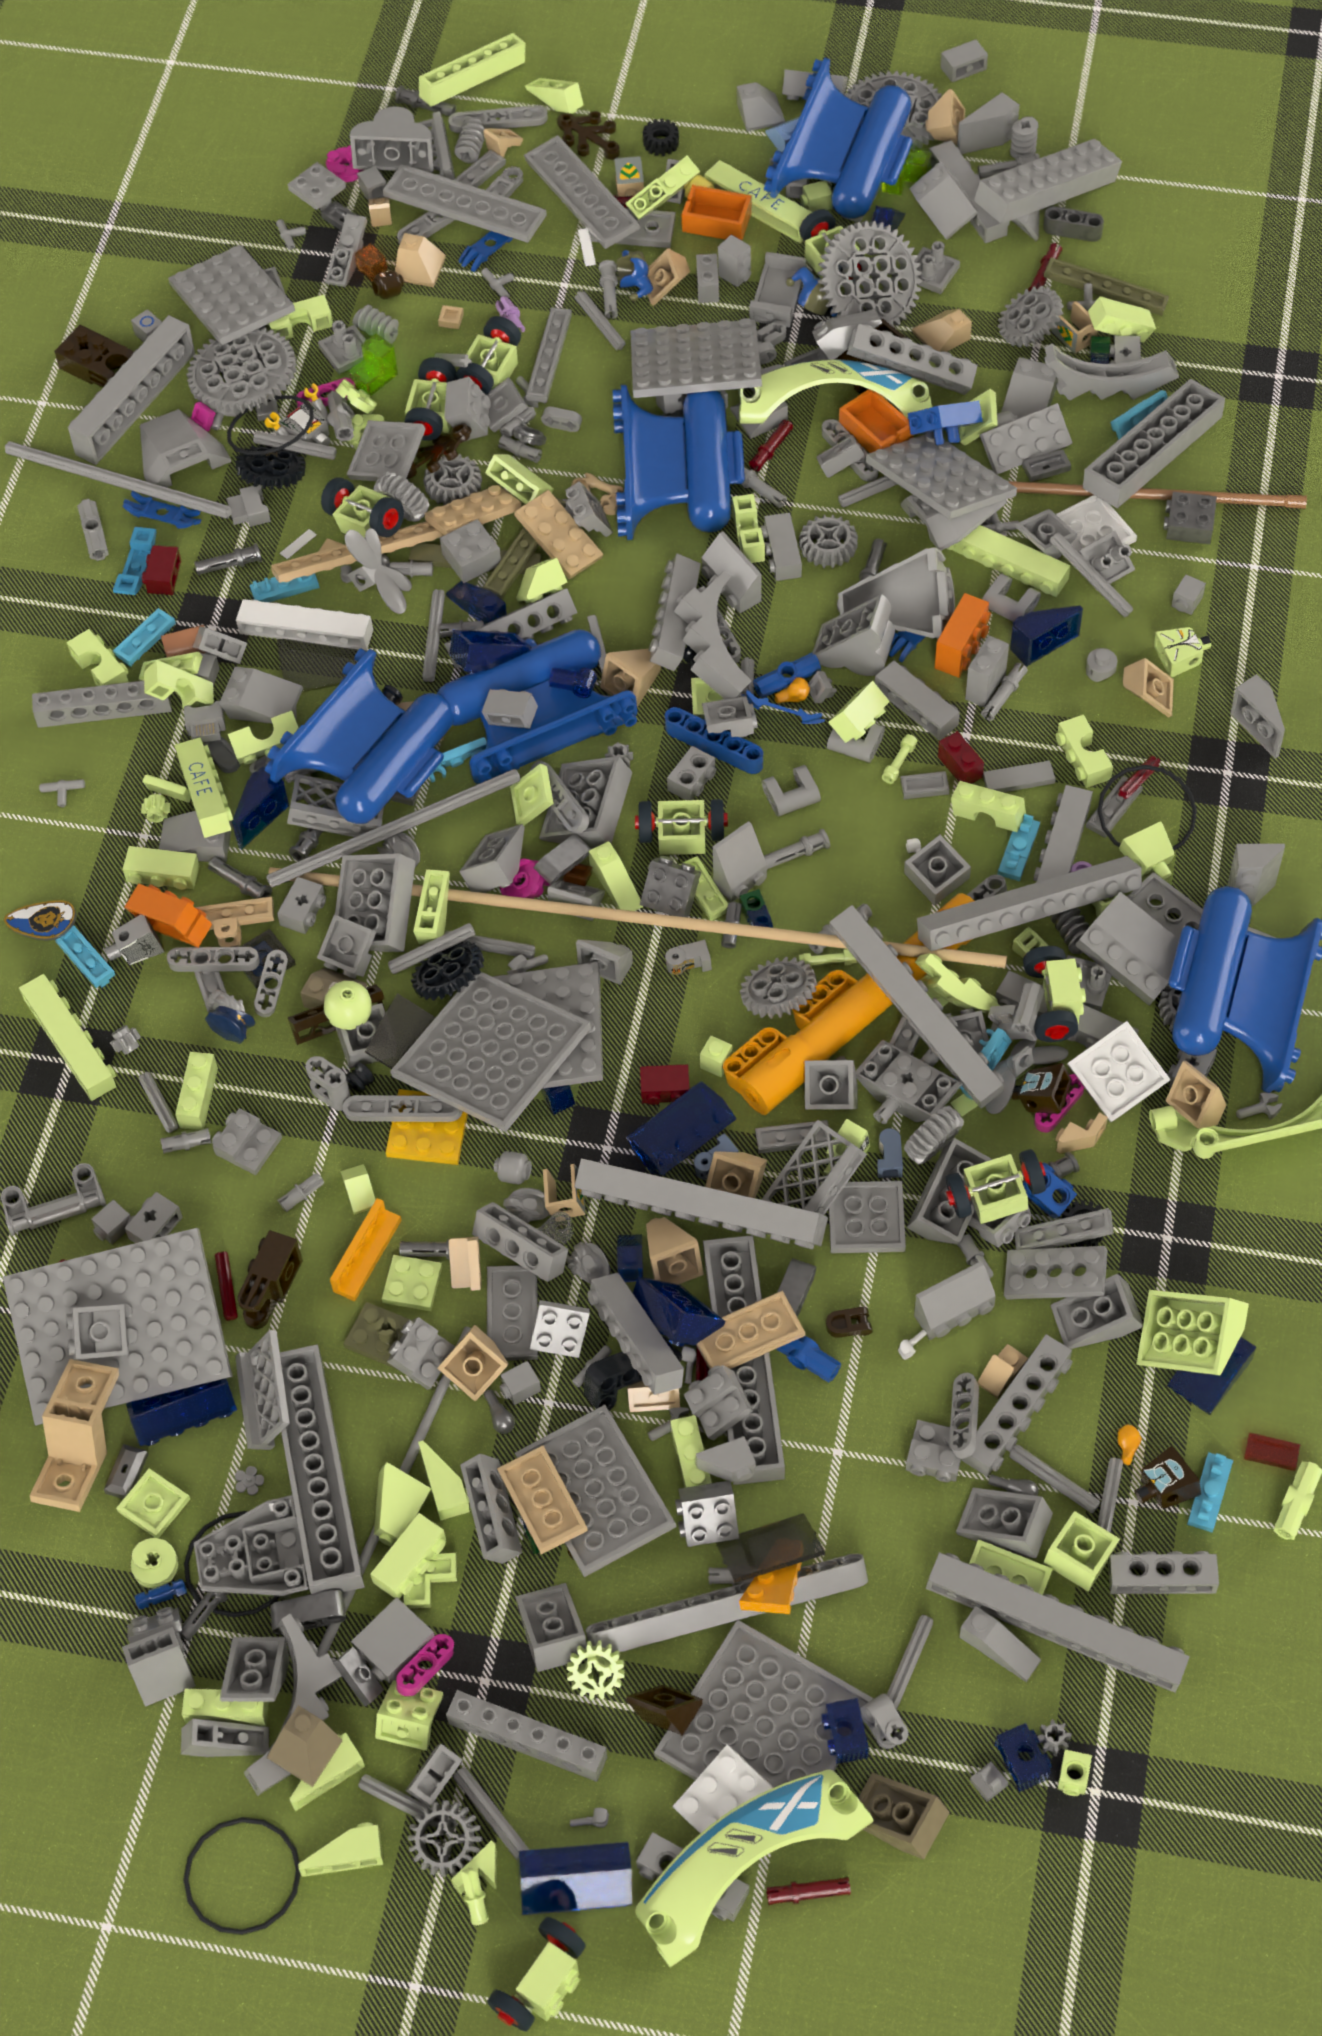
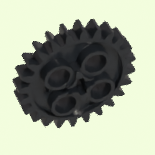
M259 444V447L251 445V449L244 448V450L265 451L275 447ZM284 449L266 455H245L239 452V456L236 457L237 475L241 476V480H246L247 484L254 483V487L262 485V489H265L267 486H270L271 490H273L274 486H278V488L282 489V485L290 487L291 483L297 484V480L302 481V476H305L306 462H304V457H300L301 453Z
M467 941L465 944L461 942L442 952L435 953L427 960L421 961L422 966L415 967L416 972L412 974L413 979L411 980L412 987L419 997H424L425 1000L431 998L434 1001L438 996L442 1000L446 994L451 997L454 991L461 992L462 986L468 987L469 981L476 980L474 975L480 974L481 971L479 969L484 967L482 963L485 961L479 947L475 943L471 944L470 941Z

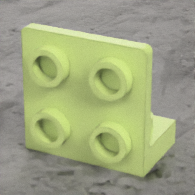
M396 1680L392 1681L377 1713L375 1738L427 1751L430 1744L431 1724L443 1699V1692L423 1687L414 1696L407 1697L397 1691Z

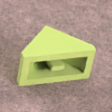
M364 1164L340 1171L354 1215L370 1210L375 1202V1196Z

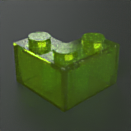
M910 149L895 185L882 182V192L902 195L906 181L916 183L931 170L932 152Z
M377 333L365 340L361 345L363 360L348 371L349 378L354 381L356 390L362 389L370 396L398 375L394 345Z

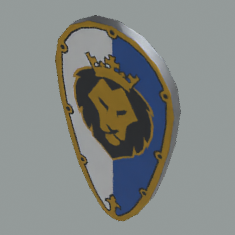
M63 900L47 901L16 909L5 916L4 922L15 933L37 940L49 941L65 935L75 923L77 914L70 902Z

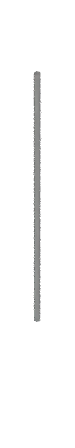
M464 1327L457 1344L471 1329L470 1327ZM444 1374L399 1469L406 1474H409L420 1450L418 1442L424 1441L451 1382ZM374 1526L359 1557L362 1575L379 1541V1537L374 1534ZM356 1590L343 1592L345 1613ZM341 1622L328 1625L317 1649L318 1658L328 1653Z

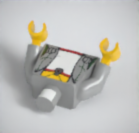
M312 383L311 387L314 393H310L307 387H305L304 395L312 399V402L309 400L307 402L313 407L314 420L309 430L299 440L328 446L330 444V438L328 437V426L330 423L326 418L328 412L321 398H318L316 395L318 392L317 385ZM303 403L281 421H279V415L272 412L270 417L274 422L267 417L265 425L268 428H274L276 435L294 439L310 419L309 409Z

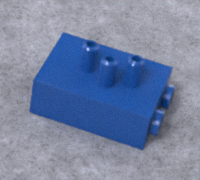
M980 401L940 405L907 413L911 435L934 432L936 445L944 444L942 433L944 430L947 431L948 442L957 443L960 442L958 428L983 422Z

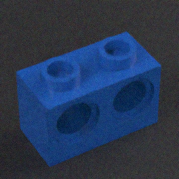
M1042 1163L1046 1174L1044 1176L1046 1191L1033 1195L1024 1179L1022 1183L1028 1198L1054 1219L1060 1217L1077 1193L1072 1190L1074 1187L1065 1179L1060 1180L1053 1174L1055 1171L1051 1166ZM1054 1190L1059 1191L1062 1196L1060 1203L1055 1202L1053 1199Z

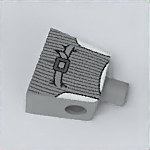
M139 915L112 932L115 944L104 948L110 961L123 956L129 965L165 952L156 931L146 916Z

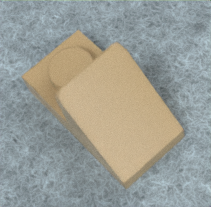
M485 128L483 132L488 151L492 150L503 158L508 147L521 146L523 141L522 137L510 129Z
M389 198L369 199L372 227L391 225Z
M1007 1344L998 1356L994 1354L978 1380L979 1386L998 1399L1020 1372L1028 1358Z

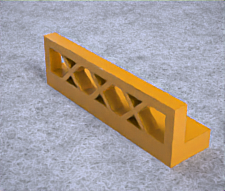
M378 1198L375 1200L330 1278L333 1292L353 1301H356L402 1221L401 1216L385 1210L383 1200Z

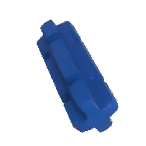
M179 1579L173 1581L172 1585L165 1584L148 1590L149 1593L147 1594L145 1592L136 1594L135 1602L139 1609L149 1607L151 1603L155 1605L172 1599L173 1595H177V1597L187 1593L184 1581Z

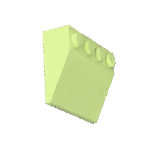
M1149 1290L1136 1365L1221 1375L1245 1329L1249 1304L1226 1297Z

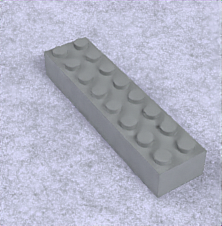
M1092 139L980 180L974 201L998 222L1003 224L1115 182L1122 161L1098 140Z
M168 315L163 322L159 323L157 329L146 338L139 349L134 351L133 355L121 366L120 370L108 380L103 389L97 392L94 399L83 408L76 419L71 421L68 430L76 456L97 465L193 357L195 350L188 324Z
M1192 379L1188 380L1085 469L1083 489L1110 505L1119 508L1222 418L1225 398Z

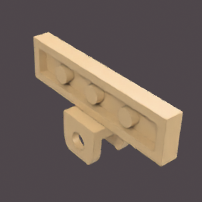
M272 897L194 907L207 914L206 918L212 923L209 930L214 929L220 947H239L241 945V925L274 921V901ZM227 938H234L232 942H226Z

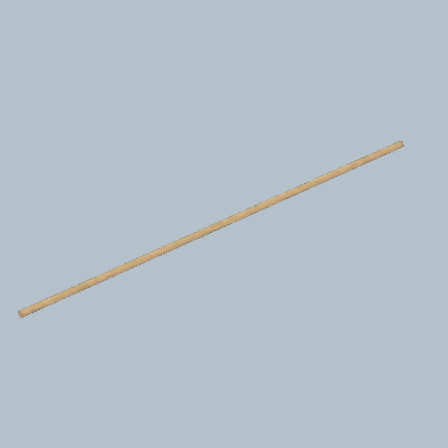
M270 867L268 874L282 868ZM308 872L299 876L321 885L339 887L340 875ZM413 884L411 896L421 897L423 885ZM456 889L448 890V900L847 949L836 935ZM883 941L886 946L892 945L898 955L919 957L920 955L931 953L937 955L943 961L1006 968L1007 956L944 948L930 951L926 946Z

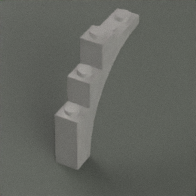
M1054 344L1045 347L1047 356L1044 359L1048 368L1054 369L1058 380L1056 383L1057 390L1061 395L1064 394L1069 401L1088 391H1091L1092 394H1096L1103 400L1121 390L1124 394L1128 393L1134 400L1179 378L1175 361L1166 350L1133 362L1098 364L1072 358L1061 352Z
M726 571L722 572L719 576L714 575L707 583V588L702 586L698 591L694 587L689 593L684 591L676 601L679 604L674 612L689 624L685 629L687 634L682 641L697 653L693 658L695 664L691 671L723 699L740 697L752 680L738 667L729 655L718 628V598L731 577Z
M288 1614L278 1623L283 1636L286 1637L292 1660L294 1681L291 1707L285 1724L298 1705L324 1722L329 1717L327 1713L329 1708L322 1697L318 1698L316 1694L338 1681L342 1675L333 1664L336 1661L334 1657L330 1658L328 1653L321 1658L317 1657L318 1650L311 1640L307 1641L302 1633L304 1628L299 1619L293 1618L291 1614ZM274 1744L264 1756L244 1772L257 1796L291 1775V1773L267 1759Z

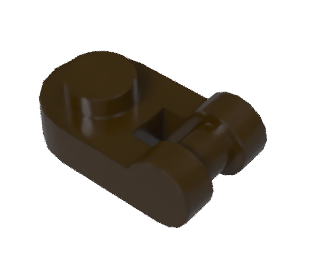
M856 1307L831 1312L826 1319L827 1332L836 1338L871 1334L873 1330L871 1323H868V1317L870 1316L868 1308ZM851 1319L858 1320V1324H852Z

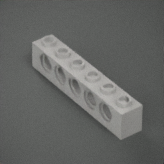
M858 324L852 332L847 351L848 355L966 395L972 388L978 366L969 359L956 358L949 352L936 351L929 345L913 343L909 338L893 336L891 332L873 329L868 324ZM870 341L875 342L877 347L872 346ZM890 348L895 349L897 354L892 353ZM909 354L913 355L916 361L912 360ZM929 361L933 362L936 368L932 367ZM949 368L953 369V370L955 371L956 375H955V374H952V373L949 371Z
M564 588L444 644L454 667H462L463 670L474 666V661L493 654L499 649L502 650L512 646L514 642L520 639L521 641L529 638L532 639L534 638L533 633L537 631L545 633L553 629L552 624L560 621V624H564L572 620V615L578 612L568 589ZM549 606H552L555 610V615L552 618L547 615V608ZM530 615L534 616L536 620L533 627L529 626L527 622ZM510 624H513L516 627V633L514 636H511L508 633V627ZM491 633L497 638L495 645H491L488 641ZM471 642L477 646V652L474 655L468 649Z
M144 681L32 694L33 714L38 728L172 712L171 695L163 701L145 694Z
M1047 1334L977 1430L975 1451L971 1456L962 1459L963 1462L987 1477L992 1470L996 1472L1004 1461L1002 1456L1006 1451L1010 1452L1018 1441L1016 1436L1019 1432L1027 1430L1032 1421L1030 1417L1033 1412L1038 1413L1046 1401L1043 1399L1048 1392L1053 1393L1059 1383L1057 1378L1061 1373L1066 1374L1073 1363L1070 1360L1071 1349ZM1048 1365L1052 1367V1370H1043L1041 1366ZM1030 1384H1034L1038 1386L1039 1389L1031 1390L1027 1386ZM1022 1404L1025 1408L1020 1410L1016 1409L1013 1405ZM1008 1423L1011 1425V1428L1003 1429L1000 1427V1424ZM992 1442L998 1447L990 1449L985 1444Z
M458 1690L446 1714L448 1723L451 1726L596 1782L607 1760V1750L604 1746Z

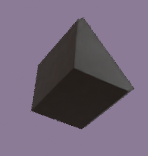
M660 1685L628 1695L626 1699L643 1721L682 1736L703 1704L702 1698L666 1685Z

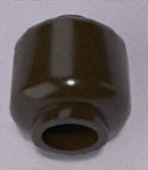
M394 270L378 273L372 281L374 294L383 300L399 296L404 286L402 276L398 275Z

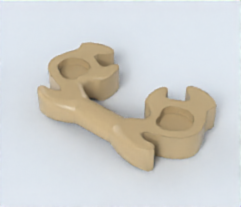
M585 473V478L573 480L572 485L580 481L589 491L590 488H597L607 492L609 495H603L600 500L603 510L607 515L616 514V492H624L623 487L600 481L590 473Z

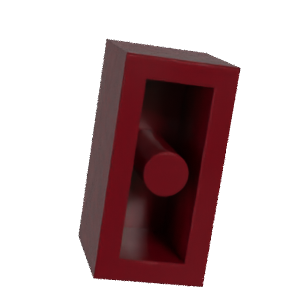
M152 545L151 553L147 554V570L143 571L142 583L146 585L147 593L173 595L181 565L179 548Z
M958 731L939 741L938 758L958 782L963 781L973 784L983 778L984 761Z
M688 1064L640 1066L642 1104L657 1105L665 1102L681 1104L690 1101Z

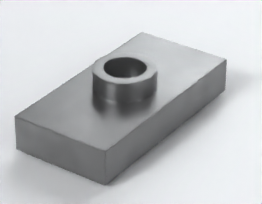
M354 1647L348 1649L333 1663L364 1707L370 1704L384 1690Z

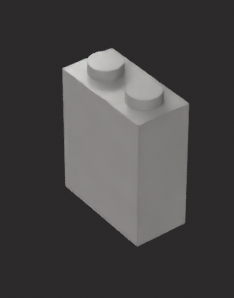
M990 635L987 637L968 667L965 700L985 708L999 688L1002 679L1006 676L1008 643Z
M396 1597L351 1641V1644L362 1660L372 1667L370 1670L380 1682L385 1680L391 1685L392 1681L396 1680L398 1673L435 1635L419 1617Z
M173 1627L122 1647L127 1665L145 1706L196 1686Z

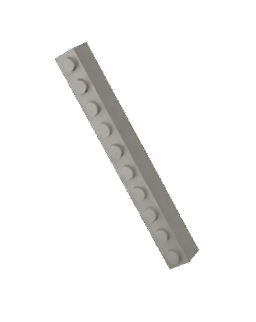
M1128 856L926 915L917 918L918 939L930 951H934L1117 896L1119 892L1127 893L1142 888L1141 867Z
M851 905L830 921L831 930L956 1080L961 1082L962 1087L976 1104L983 1108L1004 1091L1003 1077L997 1070L992 1072L987 1066L989 1064L987 1058L982 1052L977 1054L972 1048L974 1044L966 1034L961 1035L956 1029L958 1028L956 1021L950 1015L948 1017L945 1016L941 1011L943 1007L935 997L933 999L929 997L926 993L928 989L921 980L916 981L911 975L913 971L906 962L901 963L897 959L898 953L890 944L886 946L881 940L883 938L881 932L875 926L873 928L870 927L865 913L861 909L856 910Z
M939 1552L927 1582L926 1589L973 1609L977 1606L992 1617L1174 1693L1180 1685L1190 1657L1177 1647L1161 1645L1153 1637L1137 1635L1129 1627L1123 1625L1118 1627L1109 1623V1620L1103 1616H1092L1084 1613V1610L1076 1605L1067 1606L1060 1603L1052 1595L1045 1594L1043 1596L1034 1592V1589L1028 1585L1012 1583L1004 1575L988 1573L980 1565L974 1563L966 1564L950 1553L942 1554Z

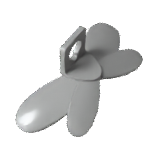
M368 529L365 533V538L355 530H348L345 534L346 546L352 556L363 565L348 574L349 578L360 592L376 584L382 599L389 609L397 614L404 613L407 606L401 590L409 591L412 584L409 579L399 571L381 565V544L379 536L374 529ZM357 574L365 575L367 578L365 584L358 581Z
M1020 1040L1014 1046L1010 1056L1006 1060L998 1062L994 1068L1004 1079V1091L986 1105L987 1111L991 1114H997L1006 1107L1012 1096L1016 1077L1032 1064H1048L1061 1061L1068 1056V1051L1060 1046L1035 1047L1036 1040Z

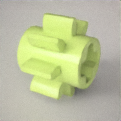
M152 794L148 799L144 798L141 814H147V820L157 823L163 821L164 818H168L170 803H165L164 796Z

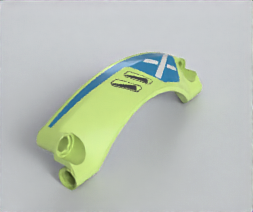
M831 359L802 362L761 374L762 387H753L754 394L749 398L743 395L744 388L738 389L741 403L739 405L740 424H763L770 414L792 395L806 388L825 383H850L871 389L888 399L907 419V413L932 407L929 389L924 382L886 367L849 360ZM916 385H921L923 388V393L919 397L913 394V388Z
M824 1770L781 1784L732 1809L688 1844L667 1866L638 1903L635 1911L636 1916L657 1944L656 1948L664 1961L671 1968L698 1948L704 1927L714 1906L730 1884L754 1862L781 1847L803 1840L817 1838L849 1840L874 1821L868 1810L850 1790L849 1786L833 1770Z

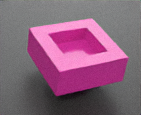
M203 402L195 403L191 419L204 430L210 431L216 413Z

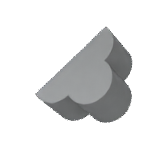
M384 108L376 113L373 121L362 122L351 130L350 142L353 169H368L376 166L378 170L397 171L399 166L404 164L426 172L434 171L431 131L425 125L414 123L413 114L405 108Z
M881 594L823 623L813 650V654L817 656L820 665L829 668L845 666L850 671L863 676H874L882 671L895 635V627L888 620L892 609L889 600Z

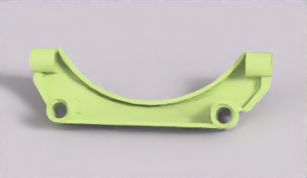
M1322 1094L1313 1105L1298 1116L1281 1124L1260 1129L1240 1130L1217 1126L1198 1129L1176 1111L1172 1105L1150 1110L1149 1118L1160 1143L1183 1152L1193 1148L1198 1157L1208 1159L1215 1152L1321 1129Z

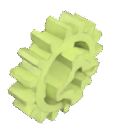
M587 1641L586 1649L579 1645L577 1646L578 1655L575 1653L570 1654L572 1662L567 1663V1670L571 1672L567 1673V1680L573 1681V1690L580 1688L581 1697L585 1693H589L590 1700H593L595 1694H599L602 1700L604 1699L605 1692H608L610 1695L614 1694L613 1686L621 1687V1680L619 1678H624V1670H622L624 1660H618L620 1657L619 1651L611 1652V1644L603 1648L601 1641L597 1642V1646H592V1643ZM587 1657V1661L585 1662V1664H581L580 1667H578L581 1661ZM592 1663H594V1666L597 1669V1671H600L599 1678L597 1677V1673H595L594 1669H592ZM611 1673H613L612 1677L604 1683L606 1677L611 1676Z

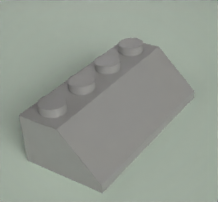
M953 1138L943 1147L906 1228L927 1240L959 1244L975 1208L972 1200H970L972 1214L964 1218L957 1216L953 1205H949L945 1192L948 1191L946 1176L959 1173L965 1184V1168L993 1159Z

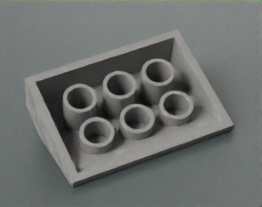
M620 756L562 764L559 772V778L589 817L588 828L583 833L577 835L591 849L608 841L612 843L632 776V771ZM549 807L539 838L542 841L561 844L575 833L569 831L552 808Z
M402 854L346 855L342 857L335 915L377 931L369 951L404 952L416 861Z
M1119 892L1081 936L1075 946L1098 965L1104 967L1109 974L1150 1006L1168 984L1179 939L1123 893Z

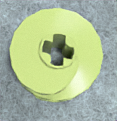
M150 1538L139 1542L133 1549L131 1571L140 1585L146 1588H156L173 1580L179 1563L172 1545L163 1539ZM157 1561V1565L152 1566L151 1563Z

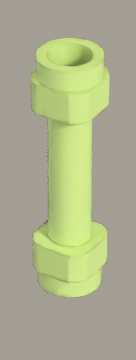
M905 735L900 743L901 749L891 766H886L882 775V779L886 783L893 784L896 781L903 761L908 753H912L918 741L913 735Z
M843 949V953L811 956V953H803L798 955L799 961L804 960L805 965L810 964L811 969L812 965L844 962V965H852L857 963V960L848 949Z

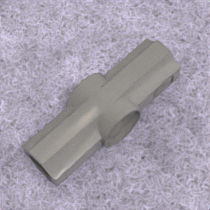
M331 391L327 395L330 413L326 418L334 427L338 440L341 442L350 441L354 437V428L351 420L355 416L354 411L347 405L346 397L343 398L337 392Z
M90 499L82 500L77 506L90 559H95L96 561L104 560L109 553L96 501H91Z

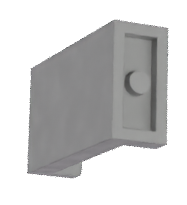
M766 252L765 265L754 301L751 300L749 306V319H755L756 322L765 324L779 321L785 324L786 327L791 326L803 283L802 280H797L794 286L789 287L786 284V280L792 277L800 268L806 267V258Z

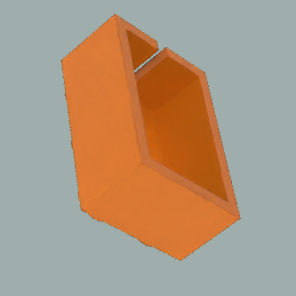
M692 185L688 201H686L682 212V232L725 240L730 235H733L742 241L752 214V195Z
M868 389L839 408L840 424L851 435H854L857 442L869 453L907 441L914 436L911 435L909 420L883 396L871 389Z
M964 593L937 640L935 669L958 678L963 670H968L972 654H977L981 638L985 639L989 632L990 626L987 625L991 616V612H988L989 602Z
M138 883L125 905V908L135 917L139 915L146 916L156 932L198 948L212 926V923L206 918L207 914L193 907V901L183 896L179 899L175 894L167 890L163 893L159 888L151 884L147 887Z

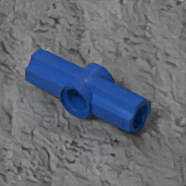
M810 653L793 662L786 661L781 663L778 669L754 679L753 685L757 695L765 698L789 686L796 677L805 679L816 674L817 671H821V666L817 656ZM783 674H789L791 677H784Z
M806 1336L776 1349L786 1355L795 1367L801 1370L808 1369L828 1383L836 1377L841 1367L839 1361L821 1351L818 1344Z

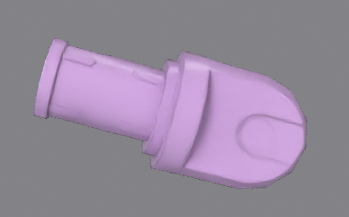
M502 296L500 298L501 302L497 300L495 304L500 316L509 319L524 332L525 327L519 319V309L507 297Z

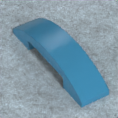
M134 528L130 539L131 549L122 574H118L113 593L136 595L143 585L142 574L143 571L147 570V554L151 553L152 545H155L156 529Z

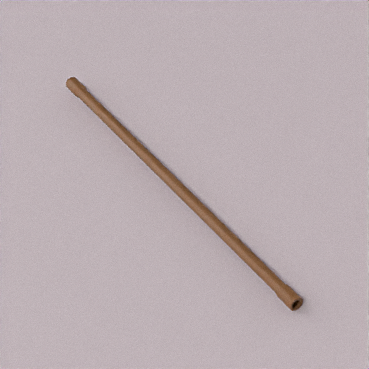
M1008 481L1017 488V493L1093 496L1092 493L1083 489V485ZM1140 488L1130 497L1131 499L1171 500L1174 491L1217 496L1216 503L1284 506L1286 508L1306 509L1307 505L1306 495H1266Z

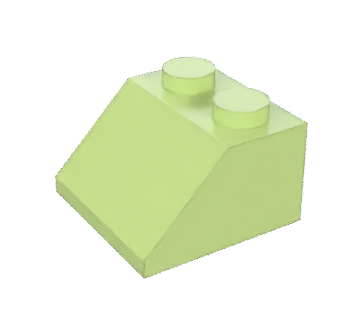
M1074 1511L1049 1548L1043 1564L1086 1591H1089L1120 1539Z

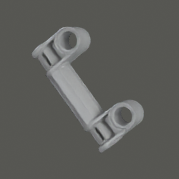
M81 1163L73 1169L72 1177L77 1190L76 1193L28 1208L27 1201L19 1187L8 1186L1 1193V1201L10 1235L14 1236L15 1232L30 1228L33 1230L59 1220L86 1213L87 1209L99 1205L107 1206L93 1167L87 1163ZM84 1176H90L87 1180H81ZM19 1198L17 1202L9 1203L12 1199Z

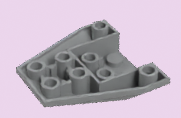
M179 409L140 424L143 470L146 482L168 488L172 486L170 474L204 460H207L211 469L231 462V458L223 444Z
M915 495L905 498L901 503V508L910 518L917 515L927 526L930 541L941 551L960 542L1007 504V500L953 519H948Z
M292 1495L266 1501L194 1542L201 1591L284 1596L309 1589Z

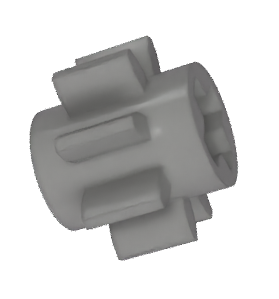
M617 742L612 747L608 746V753L605 754V758L620 756L630 768L633 752H629V745Z
M124 1025L111 1034L114 1040L110 1044L115 1052L122 1051L126 1055L139 1047L137 1040L141 1036L136 1028L132 1027L129 1029L127 1025Z
M1052 1719L1048 1727L1041 1725L1040 1731L1044 1735H1039L1037 1742L1043 1743L1044 1753L1048 1750L1053 1752L1054 1756H1057L1060 1749L1068 1750V1744L1065 1741L1071 1740L1072 1735L1071 1733H1065V1723L1061 1725L1055 1724L1054 1719ZM1055 1734L1056 1739H1058V1741H1053V1738L1050 1737V1735Z

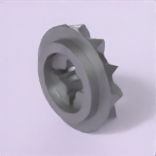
M519 426L513 430L514 437L526 442V444L540 446L546 443L547 438L537 429Z

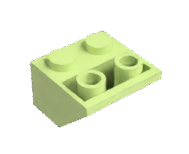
M557 558L544 560L526 569L516 596L517 602L533 603L542 599L543 593L545 595L553 594L563 589L562 585L567 583V580Z

